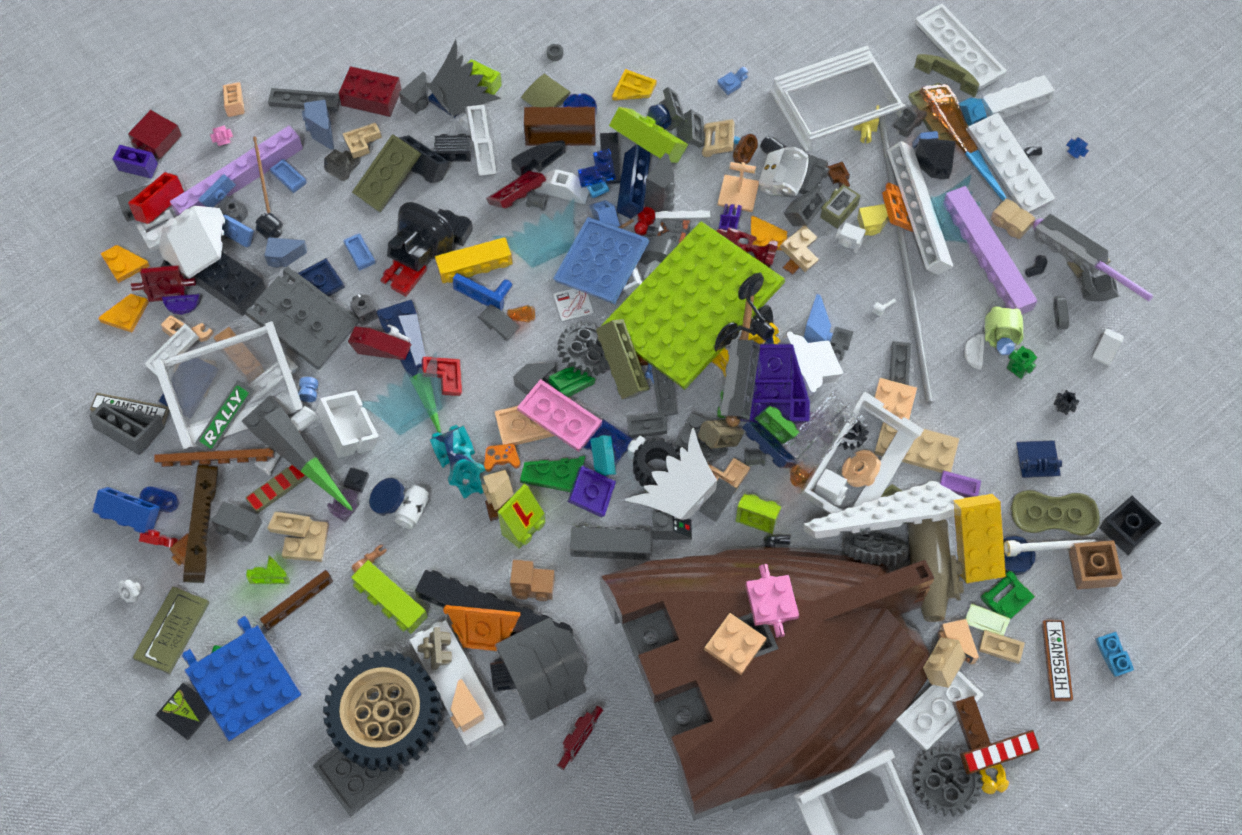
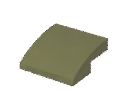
M544 73L529 86L521 98L532 107H557L564 103L571 92Z

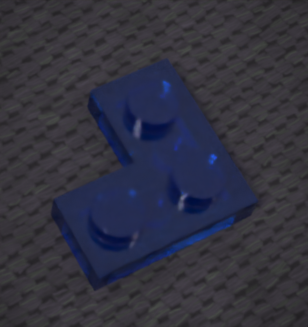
M610 149L594 152L595 166L578 170L581 188L616 179Z

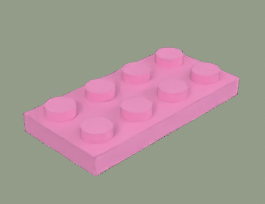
M541 379L517 407V411L578 452L582 450L602 425V420Z

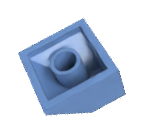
M819 294L816 295L806 324L804 339L807 343L831 342L833 335L830 332L831 323Z

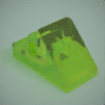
M270 555L268 556L267 569L254 567L253 569H247L246 578L250 584H290L287 573Z

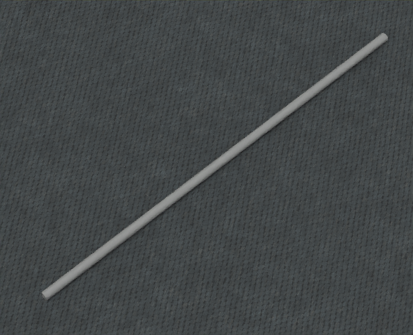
M885 116L879 117V127L889 183L897 185L895 173L887 152L890 148L886 120ZM896 226L926 404H933L904 228Z

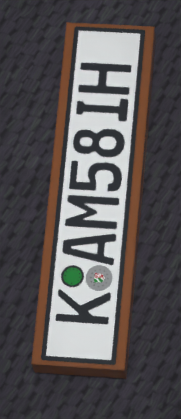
M1043 620L1042 629L1051 702H1072L1073 693L1064 620Z

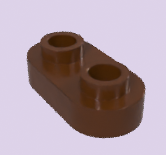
M750 133L741 137L733 152L735 163L742 164L744 162L748 164L758 147V140L755 135Z

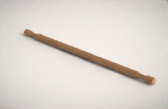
M255 136L253 141L267 213H270L259 148Z

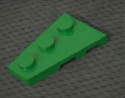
M579 456L576 459L561 458V460L524 462L520 483L571 492L580 466H584L586 456Z

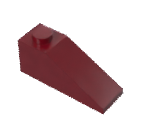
M357 326L354 327L348 343L357 354L405 360L412 345L410 342L380 331Z

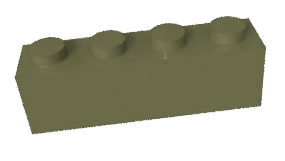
M612 320L596 329L598 340L602 345L604 356L608 361L611 375L615 380L621 399L633 398L650 390L624 320Z

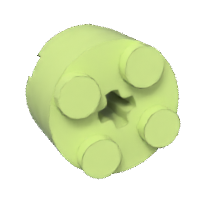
M993 307L991 312L986 315L985 340L990 342V346L997 348V342L1001 338H1010L1017 345L1023 341V317L1019 309Z

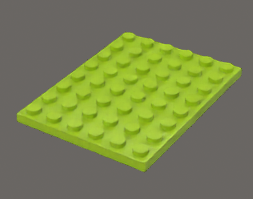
M700 221L602 325L612 320L623 319L636 354L685 390L725 348L723 347L717 352L714 349L716 338L721 329L732 322H735L737 326H742L746 298L744 300L738 298V291L742 283L751 275L759 272L762 273L764 282L761 289L754 295L753 301L754 306L758 310L785 283V278ZM752 309L751 319H752L753 316L755 315V312L753 311V309Z

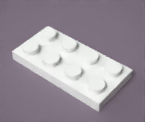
M958 671L949 688L932 685L895 722L926 752L958 721L952 702L974 696L977 703L984 694Z

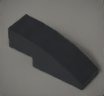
M600 133L602 178L606 184L620 183L618 133Z
M563 140L553 141L520 153L511 159L512 170L519 177L527 171H532L534 168L540 173L566 153L565 142Z

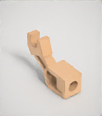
M170 315L161 324V327L167 335L172 337L177 332L175 330L177 328L180 329L184 323ZM203 323L191 329L200 337L198 339L200 342L207 341L213 335V330L210 328L208 331L202 332L205 329Z

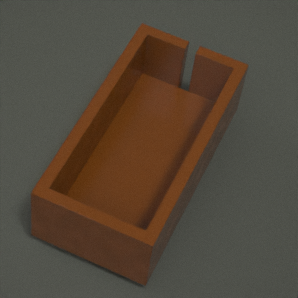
M524 107L525 145L538 146L563 140L565 146H596L595 107Z

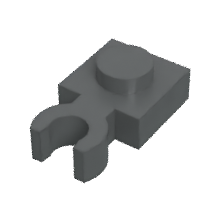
M835 326L830 344L833 346L834 353L840 354L839 360L842 361L845 353L844 350L848 351L854 331Z

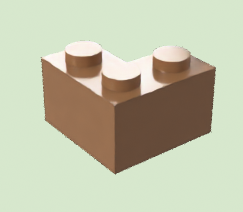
M513 560L510 579L512 596L520 600L536 598L538 601L553 600L554 570L534 569L533 561Z

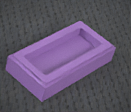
M943 471L940 485L962 497L969 498L978 496L981 481Z

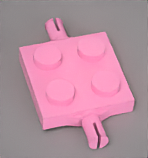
M760 565L759 569L762 578L746 581L745 584L755 626L763 624L773 625L776 637H783L785 633L782 623L798 619L799 617L789 575L770 576L768 565Z

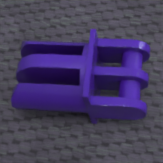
M725 204L723 214L720 215L721 219L718 229L727 231L729 227L738 230L742 206H737L735 215V204L730 205L729 212L728 204Z

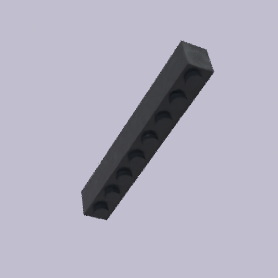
M425 570L415 589L417 598L442 608L446 605L520 612V617L511 636L549 618L547 615H537L527 607H523V609L517 607L510 600L502 601L497 599V596L490 592L482 593L475 586H465L455 578H445L435 570L431 572ZM553 621L556 627L568 630L572 637L574 636L570 625L564 622L559 624Z

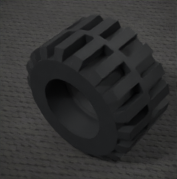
M652 438L651 442L646 440L644 445L640 444L638 450H635L633 474H635V479L639 481L640 486H658L652 476V472L655 470L650 469L646 465L649 461L661 459L666 462L667 456L679 460L680 452H678V447L676 445L672 446L671 441L665 442L663 438H660V441H656V438Z

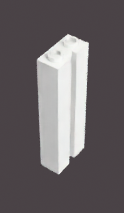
M447 621L436 622L429 630L414 634L412 639H410L412 648L424 670H426L435 683L436 689L441 696L440 700L450 717L453 716L450 709L457 683L460 679L463 680L484 714L485 719L465 732L460 727L457 728L467 750L483 743L482 741L492 738L503 732L505 729L500 717ZM434 627H440L441 632L451 633L450 645L441 646V650L451 651L452 662L449 665L439 666L437 670H431V660L424 659V653H420L417 650V646L423 644V638H429V634L433 632Z

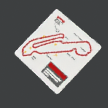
M569 289L553 294L562 321L594 313L586 293L576 289Z

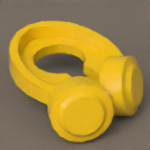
M1001 764L989 767L994 768L998 772L996 783L985 773L986 769L979 771V775H982V790L985 793L994 794L996 790L1002 793L1008 788L1009 781L1006 779V773Z

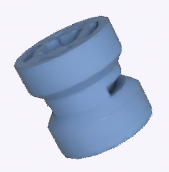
M312 377L300 378L298 395L301 401H316V389L319 384L317 379Z

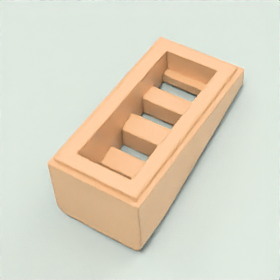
M240 82L224 85V108L227 116L232 117L244 114Z

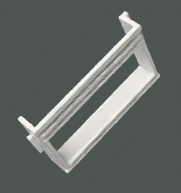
M864 391L855 401L799 495L805 497L829 514L842 512L811 490L861 408L897 430V433L880 460L881 466L878 475L875 477V482L870 486L865 485L852 508L860 506L865 502L878 500L882 496L913 441L922 434L924 429L905 417L902 419L898 418L883 408L884 403Z

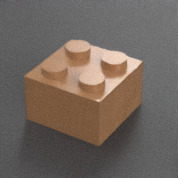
M1114 540L1074 543L1070 549L1069 556L1077 590L1116 587L1123 579Z

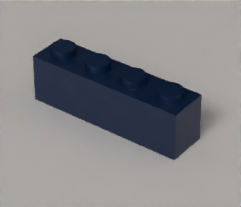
M638 144L624 153L616 210L617 213L630 219L644 209L646 178L648 176L651 152Z

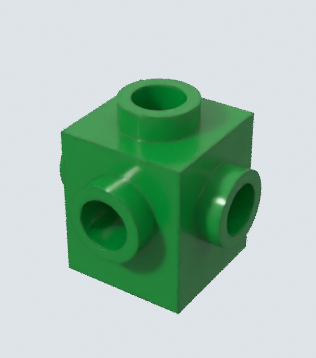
M1022 346L1018 351L1015 349L1009 355L1008 359L1010 361L1006 369L1022 380L1027 373L1031 374L1036 368L1035 362L1038 357L1032 350Z

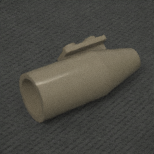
M930 518L923 519L920 524L908 522L910 565L926 560L935 578L932 585H929V592L924 597L925 600L920 608L923 618L927 622L943 621L946 615L948 599L956 598L959 601L961 600V593H964L963 581L959 579V574L963 573L962 564L957 561L955 555L950 556L948 521L943 519L932 522Z

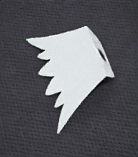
M692 428L688 452L683 447L680 448L681 461L667 456L668 472H652V476L658 486L646 485L644 488L649 493L632 496L625 499V501L653 507L681 520L689 519L715 492L717 479L703 456L694 428Z

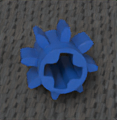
M1079 137L1076 140L1071 138L1066 144L1069 147L1067 152L1077 159L1079 156L1085 157L1089 152L1086 148L1088 143Z

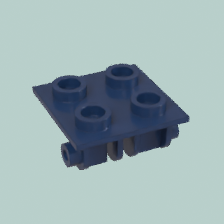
M1055 440L1016 442L1022 478L1061 476L1060 467H1062V460H1058Z

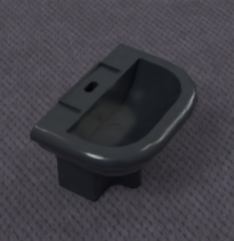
M406 202L399 208L397 234L388 242L387 257L418 272L430 259H435V256L453 251L454 231L450 223L437 212L415 202Z

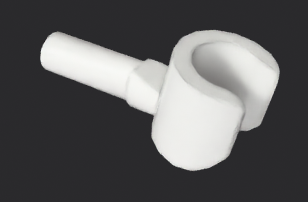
M892 299L884 305L877 302L872 312L882 316L889 306L896 303V300Z
M387 325L391 328V332L388 335L410 342V338L399 333L396 327Z

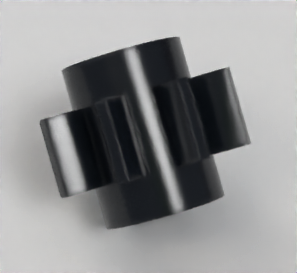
M1065 390L1063 394L1058 393L1057 399L1053 403L1058 408L1057 412L1065 413V415L1070 410L1075 412L1076 406L1079 403V400L1075 397L1076 393L1068 392V390Z

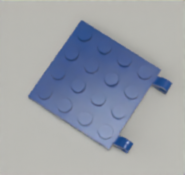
M246 616L237 621L244 634L197 662L191 649L182 653V657L189 666L184 670L185 674L228 742L301 696L300 691L258 625L252 628Z

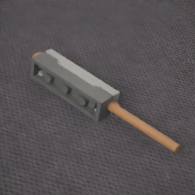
M751 296L752 303L754 301V296ZM746 300L742 326L750 329L752 308ZM743 330L739 340H731V345L728 349L729 361L725 370L726 381L723 385V401L720 404L721 415L726 417V423L731 427L738 426L741 420H750L760 344L753 340H748L749 333Z

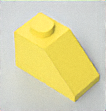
M885 204L859 208L857 220L860 228L866 230L865 235L873 236L880 233L888 223L889 217Z

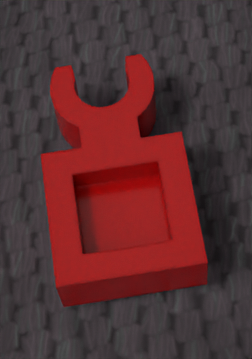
M149 529L148 532L140 534L139 542L173 548V546L177 547L178 538L166 537V535H161L158 530Z

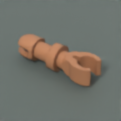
M384 545L377 546L370 554L366 553L363 559L353 564L351 569L356 572L368 560L373 564L374 560L385 554L387 549L380 552L379 550Z

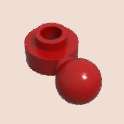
M644 207L643 211L637 215L638 222L634 226L636 234L641 236L647 234L648 225L654 223L655 211L652 208Z

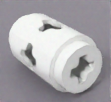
M412 485L407 489L404 500L395 513L396 518L394 521L407 529H412L413 526H416L429 500V493L419 486Z

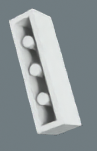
M1045 75L1023 83L1020 82L1010 88H1003L999 92L987 94L983 97L982 102L987 118L998 113L1003 119L1050 102L1055 90Z

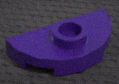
M199 294L162 297V300L169 312L183 315L193 311L198 306L201 297Z

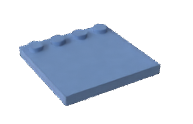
M587 217L553 279L557 283L615 304L645 251L649 240L641 235Z

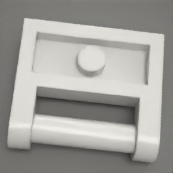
M169 209L149 224H136L150 252L159 249L163 225L147 233L145 230L166 220L174 219Z

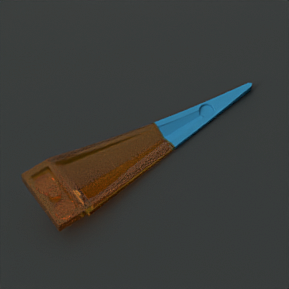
M947 84L923 86L919 92L929 104L927 106L928 109L1002 201L1007 199L986 165L977 145L967 131L968 126L956 95Z

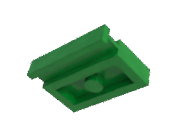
M570 367L549 376L548 382L557 391L566 397H570L594 385L596 379L588 376L587 372H584L583 375L580 374V370L573 372L574 367Z

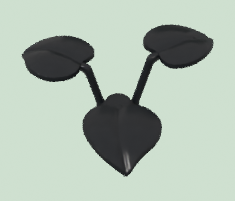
M761 272L748 277L738 291V298L740 300L746 298L755 312V316L751 319L750 329L737 326L735 322L724 326L716 338L714 347L716 352L729 345L732 339H736L739 335V330L751 333L753 336L757 334L764 341L770 339L774 334L775 329L769 325V323L774 324L771 307L764 305L757 310L751 301V296H754L763 285L764 277Z

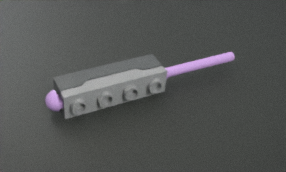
M1049 214L1045 219H1037L1033 223L1036 239L1040 243L1046 244L1055 253H1060L1069 262L1078 265L1083 271L1090 270L1093 275L1098 270L1103 271L1145 300L1150 301L1153 298L1152 294L1106 265L1108 262L1107 249L1054 215Z

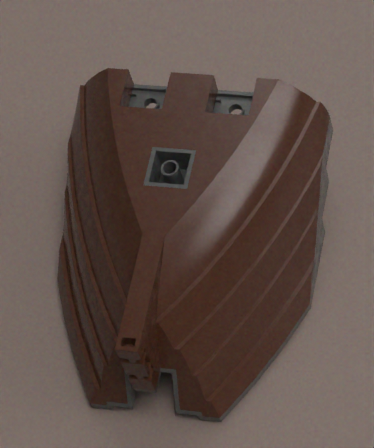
M747 547L725 550L714 555L653 560L600 576V589L614 624L621 623L679 766L677 780L694 821L728 807H732L734 811L767 797L773 801L834 777L852 768L880 740L896 719L906 710L928 680L923 667L930 657V653L919 630L907 625L902 616L905 613L921 608L925 600L924 597L929 592V585H932L935 579L926 560L890 572L888 566L884 563L878 565L877 563L861 562L862 560H854V557H848V554L842 552L799 548ZM760 565H768L770 576L789 575L799 617L798 619L782 623L785 633L783 637H776L773 625L763 624L755 626L745 584L746 581L762 578L759 569ZM729 613L767 638L742 675L704 650ZM647 633H653L656 635V640L654 642H647L644 636ZM680 712H686L689 715V720L680 722L676 716Z

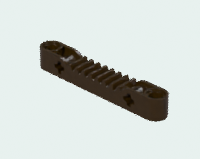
M198 465L183 582L205 583L208 527L212 502L216 495L218 466Z

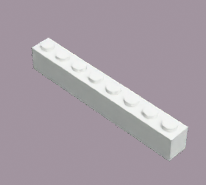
M900 141L889 148L887 152L926 270L940 275L952 268L953 264L912 146Z

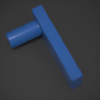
M458 273L453 277L454 290L486 306L491 304L501 311L504 308V297L512 288V283L507 279H504L493 292Z

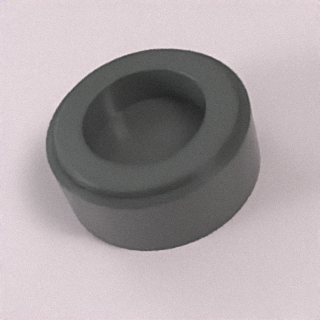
M551 44L547 47L548 59L559 61L563 58L564 51L561 45Z

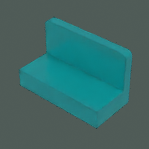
M603 435L590 439L595 472L604 476L616 475L611 436Z

